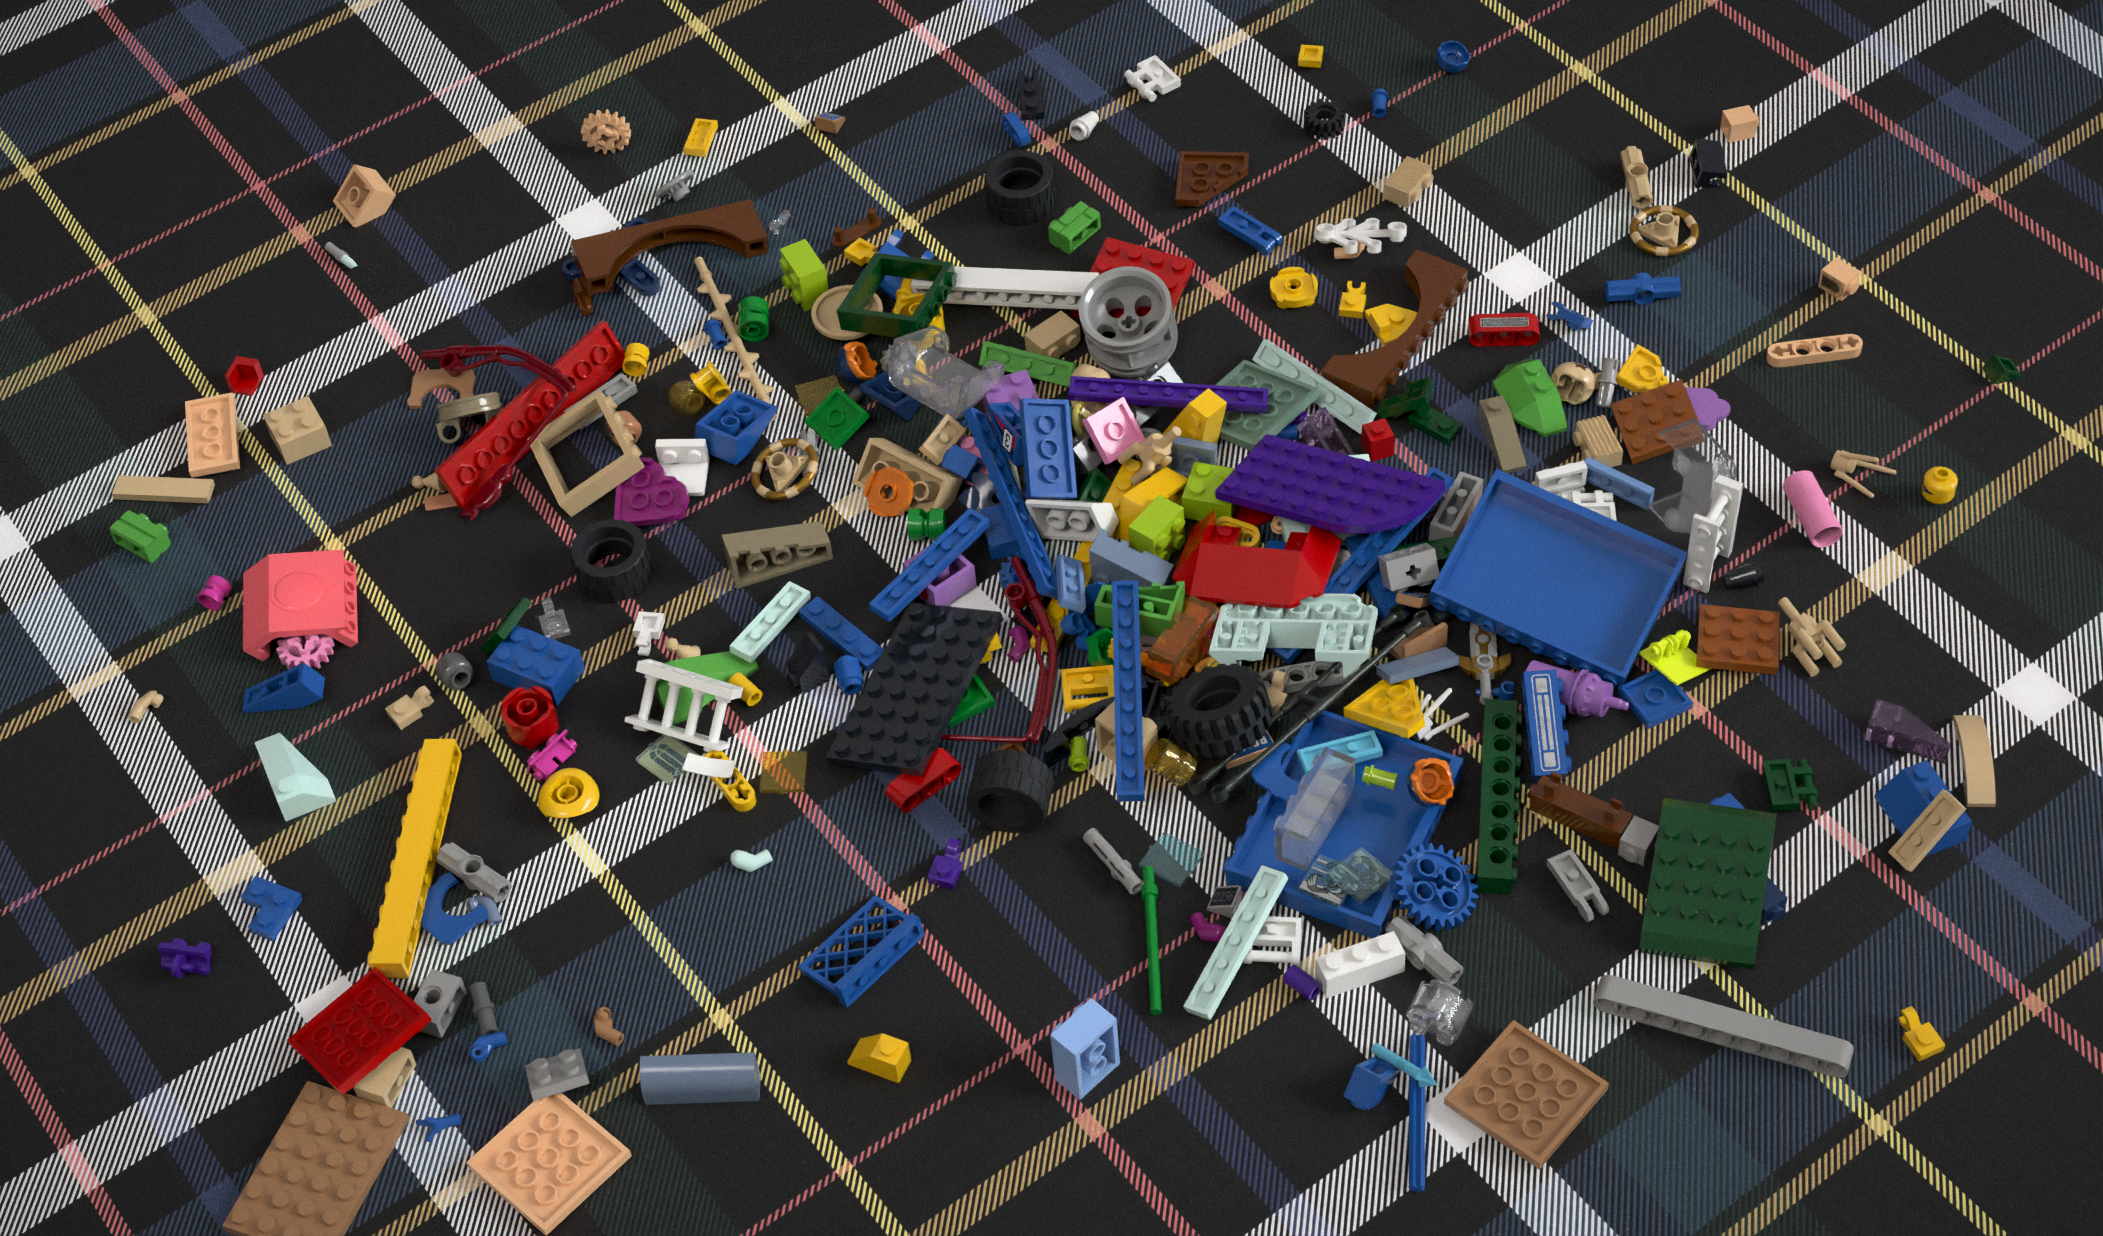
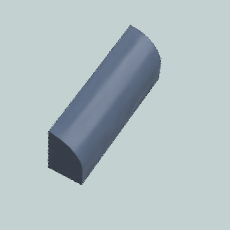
M755 1052L640 1056V1084L645 1105L759 1101L761 1075Z

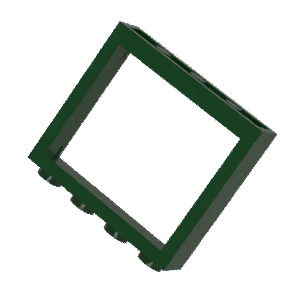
M875 253L837 309L841 330L920 340L925 331L929 329V325L934 317L938 315L940 307L947 300L952 288L956 286L957 273H955L953 262ZM885 276L933 281L912 316L864 310Z

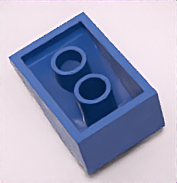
M735 390L696 423L695 439H706L708 454L737 465L751 452L776 413L777 406Z

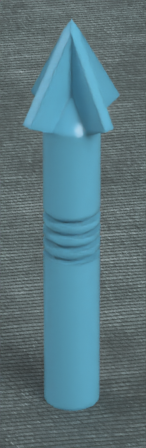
M1375 1043L1372 1046L1371 1052L1402 1070L1415 1080H1418L1419 1087L1437 1085L1426 1066L1420 1069L1379 1043Z

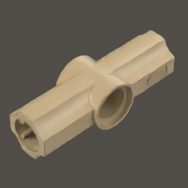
M1628 146L1620 154L1626 178L1625 188L1629 191L1632 206L1637 207L1638 210L1645 209L1653 204V196L1648 180V167L1644 164L1641 150L1637 149L1636 146Z

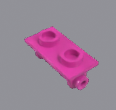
M566 729L560 735L555 733L546 742L547 747L542 752L537 750L527 760L529 763L526 770L527 775L533 770V776L538 781L546 780L559 767L553 761L554 758L563 764L576 752L577 743L573 739L567 740L565 738L567 734Z

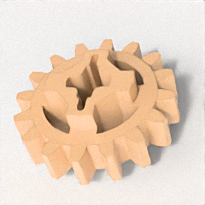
M607 109L603 114L600 110H597L596 115L589 113L588 119L584 118L581 134H583L582 140L588 141L587 147L594 146L595 152L602 149L604 154L607 153V150H611L615 154L616 148L622 151L624 145L628 146L631 137L630 123H625L624 116L618 118V112H614L612 115Z

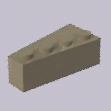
M822 521L721 535L728 568L737 589L833 559L831 543Z

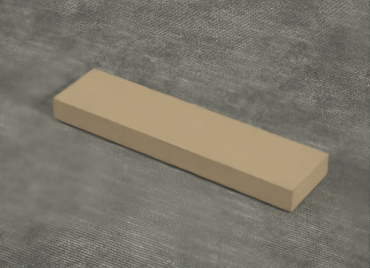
M119 475L112 495L114 499L209 503L215 483L213 479Z

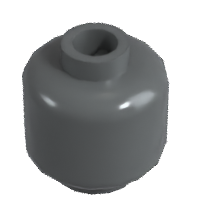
M458 652L447 653L436 663L435 671L437 677L445 687L451 690L463 689L473 679L474 671L472 665Z

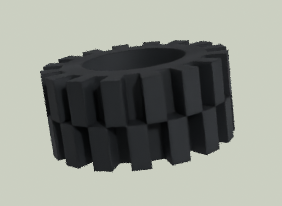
M1317 99V103L1312 101L1310 105L1306 106V110H1304V129L1306 133H1309L1310 137L1313 138L1316 135L1318 140L1321 137H1324V140H1328L1330 136L1331 139H1334L1335 134L1339 136L1341 131H1344L1345 109L1344 107L1342 108V104L1338 103L1336 105L1335 100L1329 102V99H1325V102H1322L1321 99Z

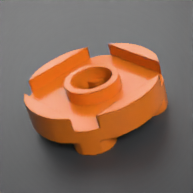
M884 467V469L875 471L869 476L865 484L864 495L869 503V509L874 514L888 518L899 517L910 506L915 486L914 482L909 479L904 471L898 468ZM892 487L893 494L887 499V494L884 491L886 488L890 489Z

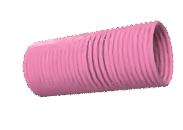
M1802 470L1787 477L1783 483V490L1812 545L1815 547H1827L1834 544L1842 536L1843 529L1813 473Z

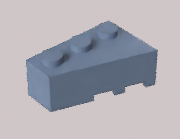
M1102 528L1099 530L1089 549L1091 583L1102 582L1106 585H1112V581L1138 580V587L1152 586V583H1160V586L1173 584V564L1145 550L1142 554L1128 547L1130 542L1122 539L1120 543L1107 536L1108 531Z

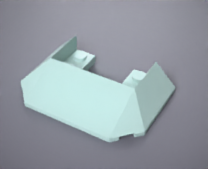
M1323 593V595L1316 598L1309 596L1301 600V605L1293 609L1227 603L1221 606L1209 648V655L1220 664L1225 663L1227 666L1233 663L1241 666L1242 660H1263L1266 648L1315 649L1316 661H1325L1327 663L1342 662L1343 677L1345 679L1369 658L1378 608L1373 605L1366 606L1356 594Z

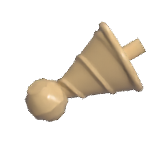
M436 473L430 474L426 478L418 475L413 477L412 486L417 489H421L426 485L442 493L447 490Z
M669 638L665 642L666 649L671 652L675 650L679 659L696 657L701 654L700 648L696 645H681L674 638Z

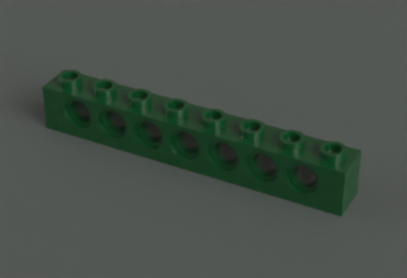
M1485 699L1477 893L1510 895L1511 884L1517 883V867H1512V861H1517L1518 844H1513V838H1518L1519 822L1513 821L1514 815H1519V799H1514V793H1519L1520 777H1515V771H1520L1521 755H1516V749H1521V733H1516V728H1521L1522 712L1517 711V701Z

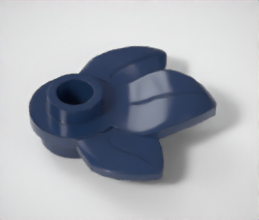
M982 472L972 474L974 487L969 488L959 496V500L966 507L974 509L978 513L981 508L1002 504L1001 502L994 503L992 501V496L997 494L996 489L989 479V474Z

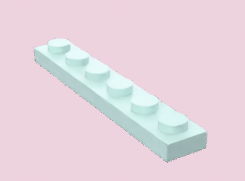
M1263 339L1252 359L1262 367L1318 388L1320 396L1314 403L1359 434H1362V425L1372 422L1377 414L1270 340Z
M1261 865L1183 1007L1187 1012L1211 1020L1289 879L1284 872Z

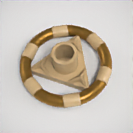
M1657 205L1639 211L1631 220L1629 233L1634 244L1641 250L1655 256L1668 257L1689 251L1698 240L1699 227L1693 216L1686 211L1674 206ZM1658 214L1655 222L1639 226L1646 217ZM1682 219L1690 229V236L1681 245L1677 246L1679 221ZM1641 235L1649 238L1650 240L1664 247H1656L1648 244L1643 240Z
M785 438L769 444L753 463L751 482L755 491L769 500H785L800 494L809 486L816 475L818 468L817 453L810 443L800 438ZM785 447H798L806 452L807 455L787 456L780 450ZM765 461L767 462L776 491H771L761 483L760 475ZM808 465L806 474L802 478V480L796 485L788 488L790 484L796 479V477Z

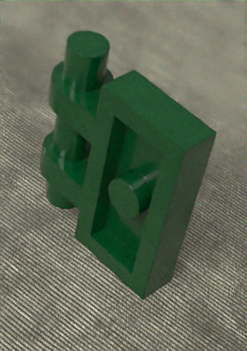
M1790 759L1762 761L1761 767L1771 811L1798 810L1800 800L1807 803L1809 810H1815L1819 807L1817 801L1819 799L1818 789L1814 787V772L1809 767L1808 760H1799L1797 762L1798 767H1792ZM1795 780L1802 782L1803 787H1796Z

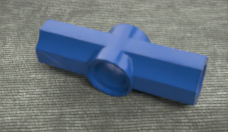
M1638 273L1629 280L1605 281L1606 302L1634 300L1639 305H1647L1653 302L1655 298L1680 297L1681 295L1679 276L1651 278L1647 273Z

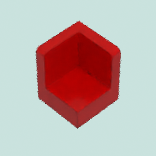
M236 356L225 375L231 393L247 396L254 395L264 377L259 360Z

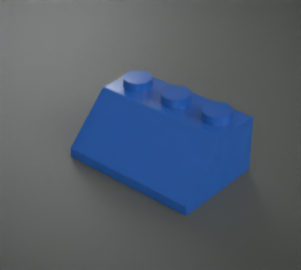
M1928 760L1902 769L1875 794L1874 798L1902 836L1942 789L1948 791L1951 795L1952 793ZM1965 811L1926 856L1967 841L1972 821Z

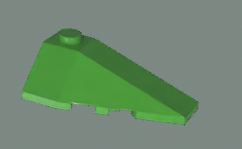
M730 651L677 659L665 663L727 683L736 673H742L748 678L759 669L755 660L750 663L730 653ZM660 679L656 683L655 694L663 710H665L670 686L668 681ZM686 686L680 688L672 725L688 719L693 697L692 688ZM708 693L704 695L700 713L703 711L702 707L712 700L714 702L717 701L715 700V695Z

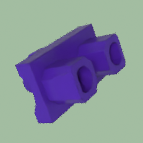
M174 938L171 943L161 942L158 946V951L161 954V969L171 970L174 978H182L185 972L208 975L211 971L210 958L212 951L210 943L199 942L194 947L187 946V942L183 939Z

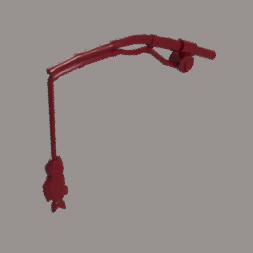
M465 344L447 346L446 349L426 350L421 353L423 360L441 359L440 366L452 377H457L463 371L472 370L490 362H499L506 366H520L551 383L563 395L510 464H505L495 471L492 478L483 485L478 493L472 496V506L468 507L461 514L462 517L469 516L470 521L478 516L479 510H487L500 498L503 486L512 480V468L567 401L570 392L576 390L574 383L570 382L560 370L553 368L532 353L516 347L502 346L500 344L494 346H469ZM500 355L515 356L525 361H509L503 359ZM476 356H490L469 365H465L461 360Z
M1019 556L1013 557L1010 562L1021 584H1009L1005 588L1004 594L1007 604L1014 612L1016 618L1033 633L1036 640L1035 654L1039 665V678L1035 705L1033 706V714L1028 730L1024 737L943 735L941 740L1027 743L1031 740L1034 744H1038L1041 739L1047 717L1050 714L1052 693L1057 676V641L1054 634L1055 630L1042 603V596L1036 590V584L1033 579H1030ZM1027 602L1036 617L1040 631L1019 611L1027 605ZM1042 637L1045 638L1047 643V669H1045L1041 655Z

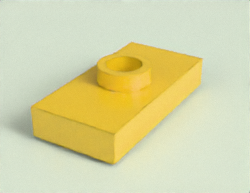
M695 119L683 148L684 155L707 156L718 128L717 120Z

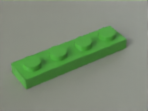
M990 341L983 342L979 365L1011 373L1027 369L1031 378L1069 387L1070 376L1076 369L1077 364Z

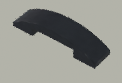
M1114 697L1103 699L1084 707L1066 719L1054 731L1044 748L1045 764L1048 768L1070 755V740H1073L1074 737H1081L1096 727L1095 719L1114 701Z

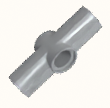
M453 842L450 844L446 843L440 848L439 854L436 857L437 862L464 880L465 885L469 889L480 891L485 896L492 898L496 903L498 901L503 902L509 896L512 888L511 882L486 866L480 856L470 855Z
M1397 916L1390 922L1385 934L1392 931L1395 932L1406 953L1407 959L1414 967L1420 970L1425 968L1446 987L1452 986L1458 981L1463 973V967L1443 950L1440 941L1431 933L1423 934L1403 916Z

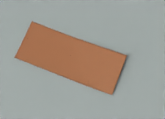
M449 493L424 498L426 511L457 506Z

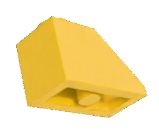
M883 1033L861 1038L847 1063L848 1065L899 1083L911 1062L909 1044Z

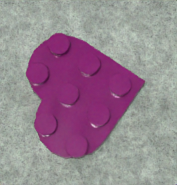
M641 457L644 468L616 486L614 520H625L637 527L665 524L683 519L690 501L686 486L678 481L676 477L666 476L663 467L652 458Z

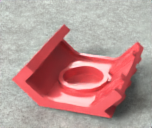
M344 550L268 554L243 573L244 652L264 661L270 657L271 640L279 637L316 634L328 635L350 648L358 643L356 565L344 559Z

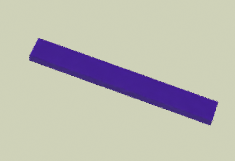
M1070 376L1068 400L1112 403L1118 398L1124 397L1127 404L1185 408L1191 401L1209 388L1227 402L1225 411L1267 413L1268 389Z

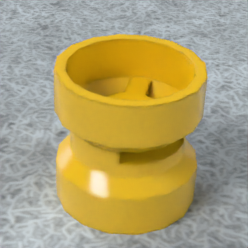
M640 343L629 344L625 350V359L622 365L623 371L635 377L645 374L650 354L649 349Z

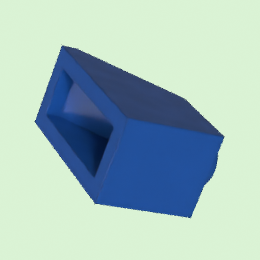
M1377 1056L1357 1064L1344 1097L1351 1100V1104L1356 1108L1369 1110L1379 1105L1399 1075L1400 1069Z

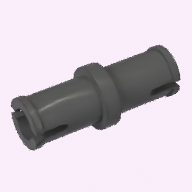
M477 982L469 987L474 1003L473 1014L478 1019L481 1036L499 1032L494 1016L496 1011L495 1005L490 1001L488 987L485 982Z

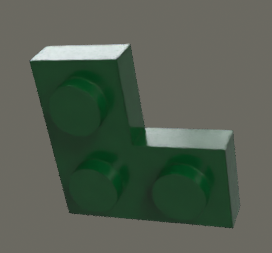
M1431 377L1407 383L1404 394L1381 400L1378 408L1381 419L1387 417L1391 419L1396 418L1404 412L1411 410L1417 412L1428 406L1433 389Z

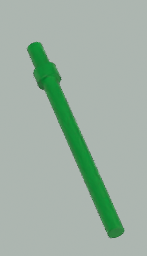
M1152 866L1143 867L1144 884L1141 886V898L1145 902L1150 1012L1152 1015H1159L1162 1013L1156 918L1158 887L1154 883V868Z

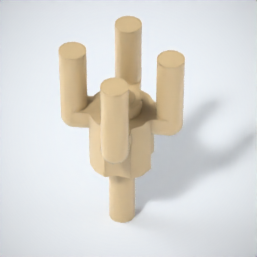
M1174 426L1164 436L1160 433H1152L1141 443L1133 442L1117 457L1120 464H1125L1137 454L1144 463L1143 467L1131 477L1132 484L1138 485L1147 476H1152L1172 462V457L1169 454L1171 453L1172 441L1181 434L1179 427Z
M1787 597L1782 598L1778 604L1792 621L1789 624L1788 630L1798 642L1793 647L1792 652L1808 674L1813 677L1819 673V669L1808 656L1807 651L1814 660L1821 658L1824 654L1834 668L1839 667L1842 664V660L1827 642L1825 635L1837 651L1843 650L1846 647V643L1829 621L1821 620L1817 624L1812 616H1808L1806 613L1800 615Z

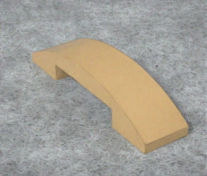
M1953 715L1956 740H1959L1965 775L1963 787L1967 807H1995L1996 793L1993 759L1984 720L1981 715Z

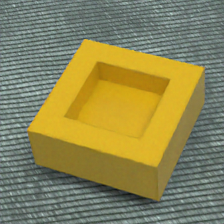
M1301 44L1298 66L1321 68L1324 46Z

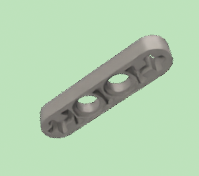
M1313 661L1264 670L1260 676L1265 686L1271 687L1268 680H1272L1276 669L1285 672L1289 679L1283 693L1296 692L1301 690L1311 680L1318 678L1319 676L1316 675L1317 671L1327 670L1335 662ZM1342 665L1337 669L1338 674L1332 673L1319 685V688L1344 683L1360 669V666L1344 679ZM1299 674L1304 679L1295 682L1290 679V676Z

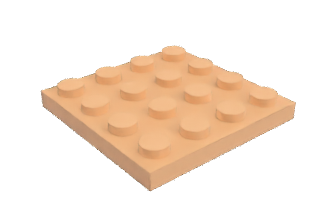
M558 1093L533 1101L466 1163L472 1172L547 1236L632 1155L627 1147L564 1094Z

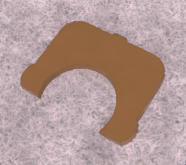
M443 368L417 372L413 376L411 396L407 399L409 408L422 409L423 398L430 391L437 388H452L459 392L460 399L474 396V371H463L457 377L450 376Z

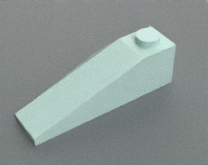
M277 733L255 742L285 821L336 802L328 779L283 735Z

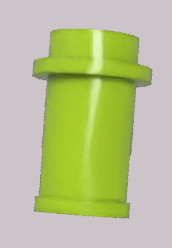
M1074 737L1073 740H1070L1071 757L1068 760V764L1073 771L1082 772L1087 769L1090 763L1089 757H1087V740L1084 737Z
M1371 765V767L1365 766L1362 782H1365L1366 786L1373 784L1394 791L1398 773L1376 769L1375 765Z

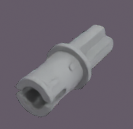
M1613 358L1603 359L1601 378L1597 382L1600 384L1597 405L1600 408L1611 407L1614 386H1617L1616 374L1619 360Z

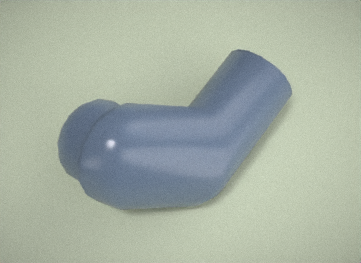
M475 895L474 898L467 900L466 907L469 912L473 911L480 903L488 910L487 921L489 926H495L502 922L496 903L492 898Z

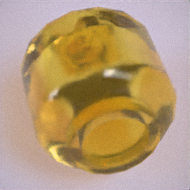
M682 380L674 384L668 396L672 407L683 415L696 414L701 410L705 401L704 393L688 380Z

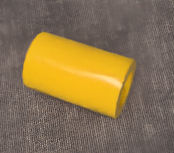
M736 673L729 679L728 683L743 687L741 699L748 706H754L762 698V691L742 673Z

